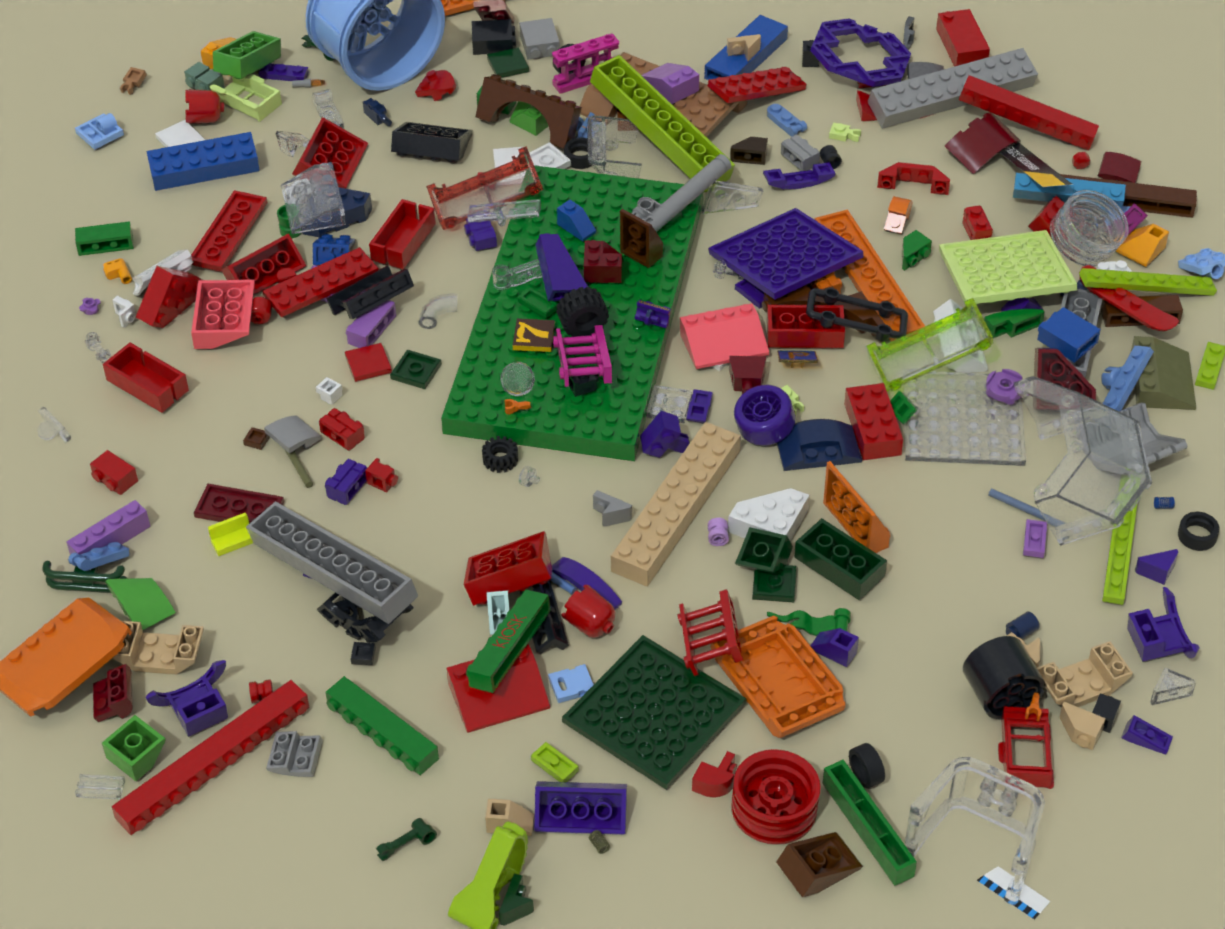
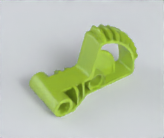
M509 821L504 823L503 826L496 827L474 880L454 897L448 911V917L471 929L497 928L499 919L495 917V911H499V905L495 902L500 900L499 893L503 886L511 882L513 874L520 875L522 866L525 863L524 859L527 856L528 836L523 828Z

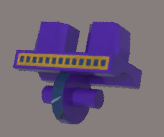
M639 300L637 302L635 319L643 321L648 326L653 324L667 328L671 309L666 306L655 305L649 301Z

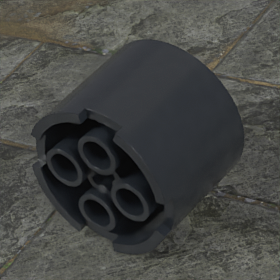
M1002 636L983 643L969 654L963 664V673L986 714L993 719H1002L1004 706L1027 708L1030 706L1034 693H1039V700L1044 694L1043 686L1045 681L1022 642L1016 637Z

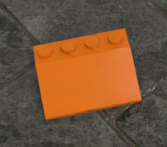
M827 462L824 505L856 541L875 553L889 548V530L884 527L876 514L832 462Z

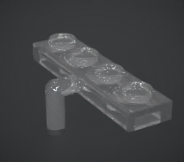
M538 199L470 205L467 218L469 223L497 221L498 225L502 227L505 225L506 219L539 217L541 201Z

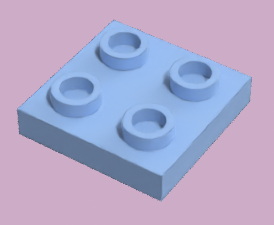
M103 113L75 127L76 134L94 150L124 135L123 129L117 125V121L111 113Z
M1205 248L1201 249L1199 253L1185 256L1184 259L1178 261V265L1181 269L1219 279L1224 273L1225 254Z

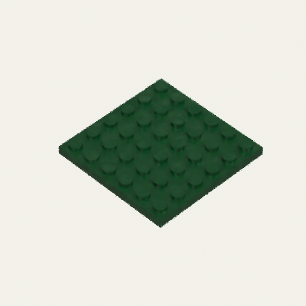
M642 635L562 716V722L667 790L746 704V698L699 669L698 675L694 676L691 668L687 669L683 659Z

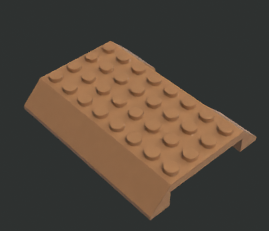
M625 52L620 55L640 75L659 67L656 64ZM699 82L698 92L672 105L707 137L731 111L740 113L748 104V101L726 103L707 84ZM591 83L586 88L580 103V107H582L580 115L587 117L591 112L595 114L593 120L607 125L616 116V107Z

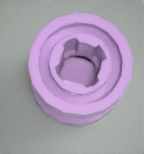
M724 518L709 520V543L713 546L727 544L729 541V534L727 532L728 522Z

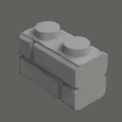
M797 134L781 143V155L800 171L810 170V168H813V164H819L820 153L818 149L810 146L806 139H802Z

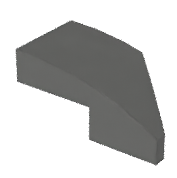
M908 16L905 22L903 45L908 50L914 43L915 31L913 30L914 17Z

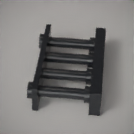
M385 266L326 299L333 315L346 309L349 319H355L414 287L408 269H403L392 275L389 266Z

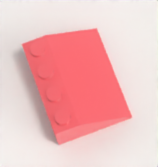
M198 280L191 331L194 349H214L249 335L255 280Z
M753 303L680 317V335L696 369L729 363L730 356L769 355L760 319Z

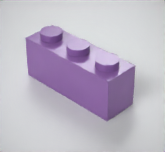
M388 300L356 317L354 322L346 329L348 344L358 348L373 345L396 317L395 302Z

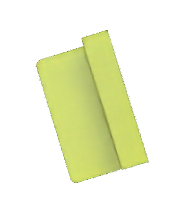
M246 513L208 527L211 544L218 556L253 543L246 529V526L249 525Z

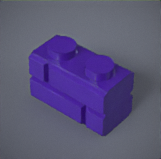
M349 458L344 464H340L332 478L329 477L325 482L327 497L347 505L367 481L366 465L357 463Z

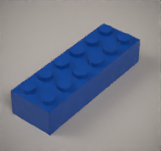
M251 132L146 151L155 191L260 171Z

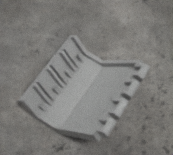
M1142 402L1076 429L1080 448L1094 467L1117 474H1127L1188 447L1185 439L1159 434L1150 423L1146 404Z

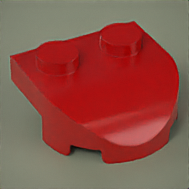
M431 70L426 73L415 93L417 97L432 96L434 101L441 100L442 95L445 93L451 94L457 85L450 72L446 70Z

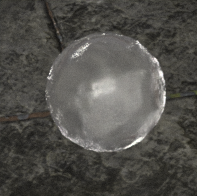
M523 362L510 363L501 372V386L509 395L515 397L526 395L535 384V374L531 367Z

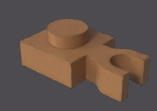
M130 67L123 78L124 83L120 87L121 93L127 90L128 94L131 95L134 91L133 88L135 86L139 87L147 76L146 71Z

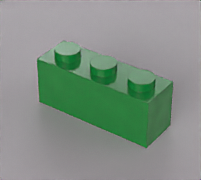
M130 221L75 228V243L79 256L134 249Z

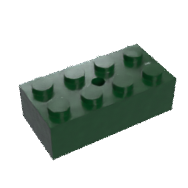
M822 518L795 542L794 558L858 600H861L885 577L886 559Z

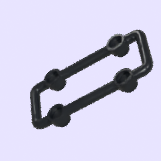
M814 288L809 292L806 314L812 319L819 320L824 328H830L836 324L874 333L876 338L882 342L887 341L889 338L903 339L906 336L908 313L904 309L895 307L891 302L882 301L881 303L859 299L839 294V291L834 288H827L825 290ZM816 296L823 297L824 302L828 305H834L837 301L877 310L883 318H889L892 314L901 316L899 332L892 330L890 326L885 324L873 326L836 317L831 311L815 312Z

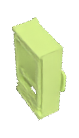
M254 74L245 76L243 79H235L232 76L233 82L224 89L217 85L210 86L212 91L218 93L221 102L257 119L258 122L262 121L282 104L280 90L264 84V79ZM244 91L249 92L243 99L238 97ZM254 94L265 100L257 105L247 99Z

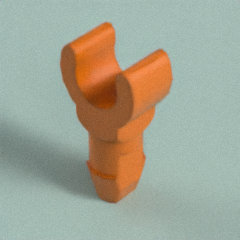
M504 400L506 414H513L518 410L531 408V404L528 401Z
M1039 693L1033 694L1030 706L1027 707L1025 712L1026 719H1028L1030 713H1034L1037 715V721L1040 720Z

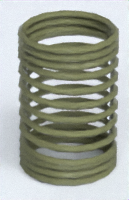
M595 830L589 835V840L600 854L609 850L610 844L599 830Z

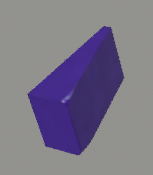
M1133 715L1127 722L1121 738L1166 755L1173 736Z

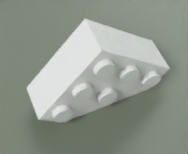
M789 488L737 502L728 518V532L745 538L749 527L787 535L791 542L808 512L810 495Z

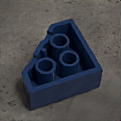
M320 184L300 218L303 235L322 237L323 234L334 229L337 232L348 228L351 223L366 221L372 211L370 193Z

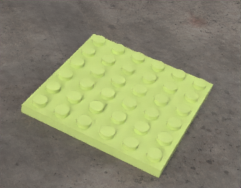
M1047 230L939 244V252L965 305L974 306L980 303H995L1002 300L1011 301L1017 298H1032L1039 295L1048 296L1054 293H1068L1077 290V282Z

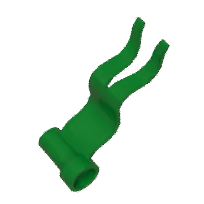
M845 608L836 609L834 616L829 615L821 618L812 617L801 610L794 611L785 616L767 612V616L778 617L777 621L780 622L798 619L790 624L815 636H818L820 632L838 628L848 632V624L851 620V612Z

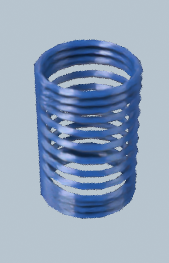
M1155 497L1154 508L1159 509L1160 506L1166 509L1174 508V497Z

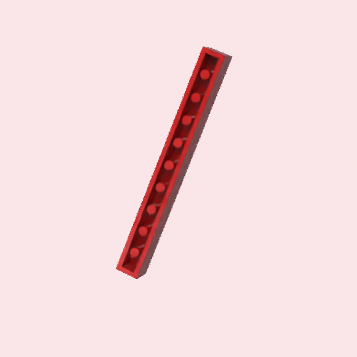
M292 680L288 681L112 805L115 819L130 835L142 830L146 824L160 817L167 809L181 802L191 792L198 790L202 784L216 777L220 771L234 764L244 754L251 752L255 746L269 739L280 728L287 726L294 718L304 714L310 708L307 694Z

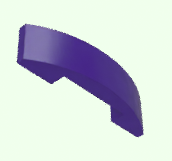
M830 162L813 164L812 170L783 174L781 169L763 171L768 184L781 189H801L815 186L833 178L836 174Z
M562 557L552 565L553 573L569 581L579 590L583 591L585 584L590 585L611 603L614 609L622 604L617 594L598 575L581 563Z

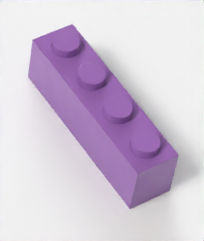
M136 500L130 502L66 541L70 555L72 553L83 554L91 551L93 548L107 546L111 542L124 544L151 527L147 511Z

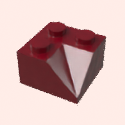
M585 240L584 281L591 283H621L622 254L605 241Z

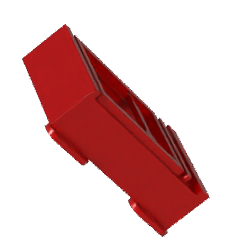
M1004 706L1001 719L1002 742L998 744L999 762L1004 763L1005 785L1052 789L1054 787V775L1051 764L1049 710L1040 708L1041 718L1037 721V715L1034 713H1030L1028 719L1025 718L1027 708ZM1011 726L1041 728L1042 736L1012 735ZM1011 739L1042 740L1044 767L1013 765Z

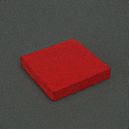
M382 343L345 351V357L355 382L392 372Z

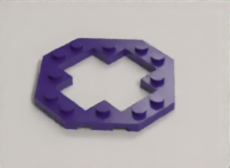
M850 18L822 22L810 50L827 71L872 87L901 82L911 56V52L894 34L878 32V28L867 24L864 26L858 25L855 20ZM857 34L864 43L878 41L891 55L890 57H884L883 64L887 68L865 71L857 61L843 63L830 49L839 45L840 41L835 36Z

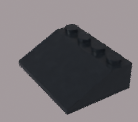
M405 122L392 131L391 152H396V155L399 156L412 154L415 158L428 156L432 160L443 158L447 159L448 162H457L464 156L473 130Z

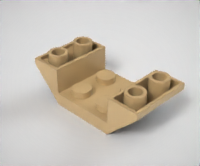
M122 621L129 626L132 634L130 636L126 635L123 640V649L113 659L123 665L127 664L131 670L135 672L178 674L195 663L204 630L203 626L182 625L180 635L143 633L141 622Z
M1110 641L1092 647L1089 659L1058 669L1054 662L1037 667L1045 681V688L1056 704L1062 705L1063 702H1067L1077 707L1097 701L1100 693L1110 696L1133 675L1131 669Z

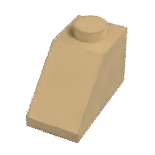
M1063 702L1059 717L1072 742L1090 750L1094 749L1102 733L1106 718L1067 702Z

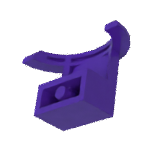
M1163 587V600L1167 615L1153 618L1150 609L1128 614L1127 629L1142 662L1181 652L1191 659L1197 655L1200 647L1197 644H1192L1185 633L1177 612L1175 596L1167 587Z
M226 661L213 662L209 670L202 677L183 688L166 693L153 690L145 698L153 706L170 705L187 736L194 735L228 718L225 702L217 688L213 689L211 686L223 674L226 668Z

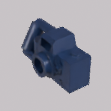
M372 98L363 101L364 113L377 125L384 123L386 126H391L392 121L385 115L387 111L383 104Z

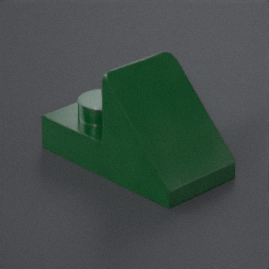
M513 874L499 911L500 925L505 926L534 912L533 900L524 897L526 886L523 885V875Z

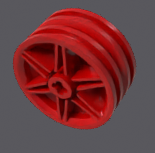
M764 750L747 757L737 768L733 783L731 811L738 827L749 837L767 844L791 843L805 836L813 827L817 816L821 787L817 772L807 760L785 750Z

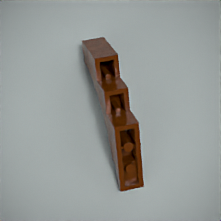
M806 284L775 300L764 293L763 310L767 312L768 305H807L811 289ZM862 292L848 295L851 297L867 300V298L864 296ZM816 296L815 305H828L824 302L823 297ZM840 301L834 304L843 305L844 319L873 326L885 324L873 309ZM857 330L861 334L866 333L865 331Z

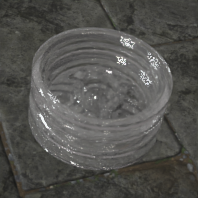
M1081 190L1072 194L1054 215L1050 223L1051 238L1058 250L1069 260L1083 266H1098L1100 262H1106L1126 240L1129 231L1127 218L1122 209L1111 198L1092 190Z

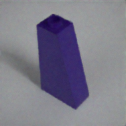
M540 234L535 246L548 301H559L565 297L566 293H570L573 289L577 290L579 287H588L559 235Z

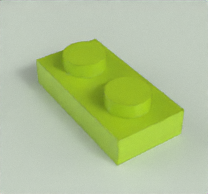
M547 742L531 755L532 762L559 782L569 781L579 771L578 765Z

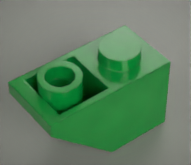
M917 230L903 238L902 269L904 271L911 266H915L931 253L932 240Z

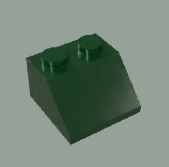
M749 527L735 564L774 574L787 564L793 546L787 535Z

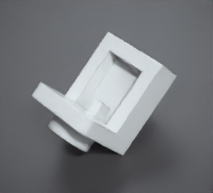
M117 295L112 301L115 313L119 315L120 324L125 328L136 319L134 304Z

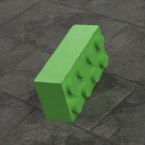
M252 31L213 51V71L219 72L221 75L233 76L235 79H243L245 76L281 58V38Z

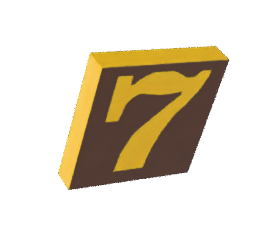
M517 318L513 350L551 352L555 320Z

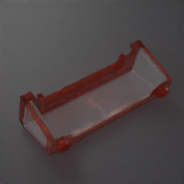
M527 146L518 149L519 155L518 157L512 156L513 161L452 186L446 187L445 184H442L443 188H438L435 183L426 186L443 230L451 229L468 218L477 217L544 190Z

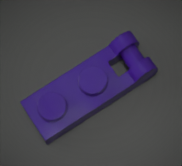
M270 63L260 69L259 76L262 79L282 81L305 80L309 70L308 67Z

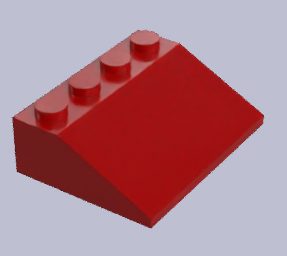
M322 117L292 174L300 179L308 178V180L318 185L324 184L346 189L368 142Z
M545 531L468 558L464 587L473 606L486 604L487 592L508 591L509 595L517 590L524 591L537 583L544 584L551 579L552 566Z
M529 644L523 649L493 693L469 687L466 671L474 660L446 668L448 685L467 733L550 709L541 675Z

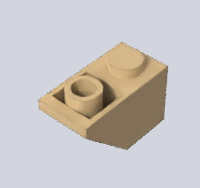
M488 799L485 816L487 833H494L497 826H503L504 823L509 821L523 828L527 836H532L533 813L511 800Z

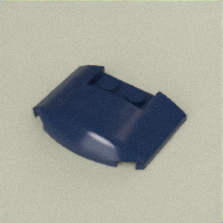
M810 419L794 424L791 433L777 443L783 471L826 467L829 461L834 466L862 463L852 425L837 420Z

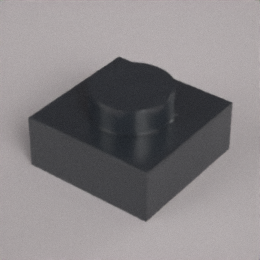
M354 642L350 658L351 664L373 665L376 650L375 643Z

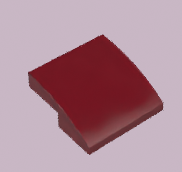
M1105 152L1097 176L1107 180L1136 183L1142 161L1121 153Z

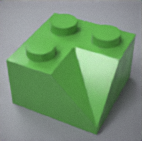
M518 101L510 118V123L537 136L548 127L545 117L534 106Z
M134 715L102 742L105 756L110 762L134 781H138L153 768L166 739Z

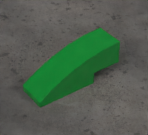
M1015 309L994 313L984 317L983 331L990 339L1006 333L1012 338L1039 327L1043 322L1045 312L1042 309Z

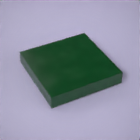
M519 47L487 54V60L494 74L501 76V78L529 72V67Z
M406 350L391 372L390 378L426 389L442 364L441 359Z
M785 565L774 574L754 569L752 600L794 603L796 566Z

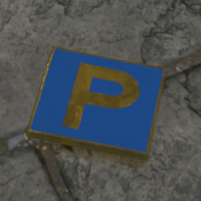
M777 350L779 362L790 363L791 368L794 367V363H801V368L804 367V363H818L815 351Z

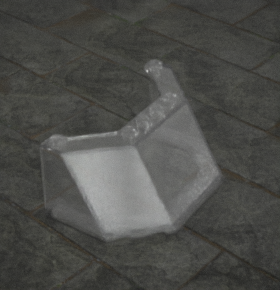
M1035 376L1014 382L1016 393L1021 396L1036 423L1039 438L1043 440L1061 433L1065 435L1068 453L1045 483L1037 486L1034 490L1035 504L1059 545L1061 546L1120 527L1124 521L1123 517L1128 511L1133 510L1141 499L1140 495L1152 484L1138 420L1077 391Z

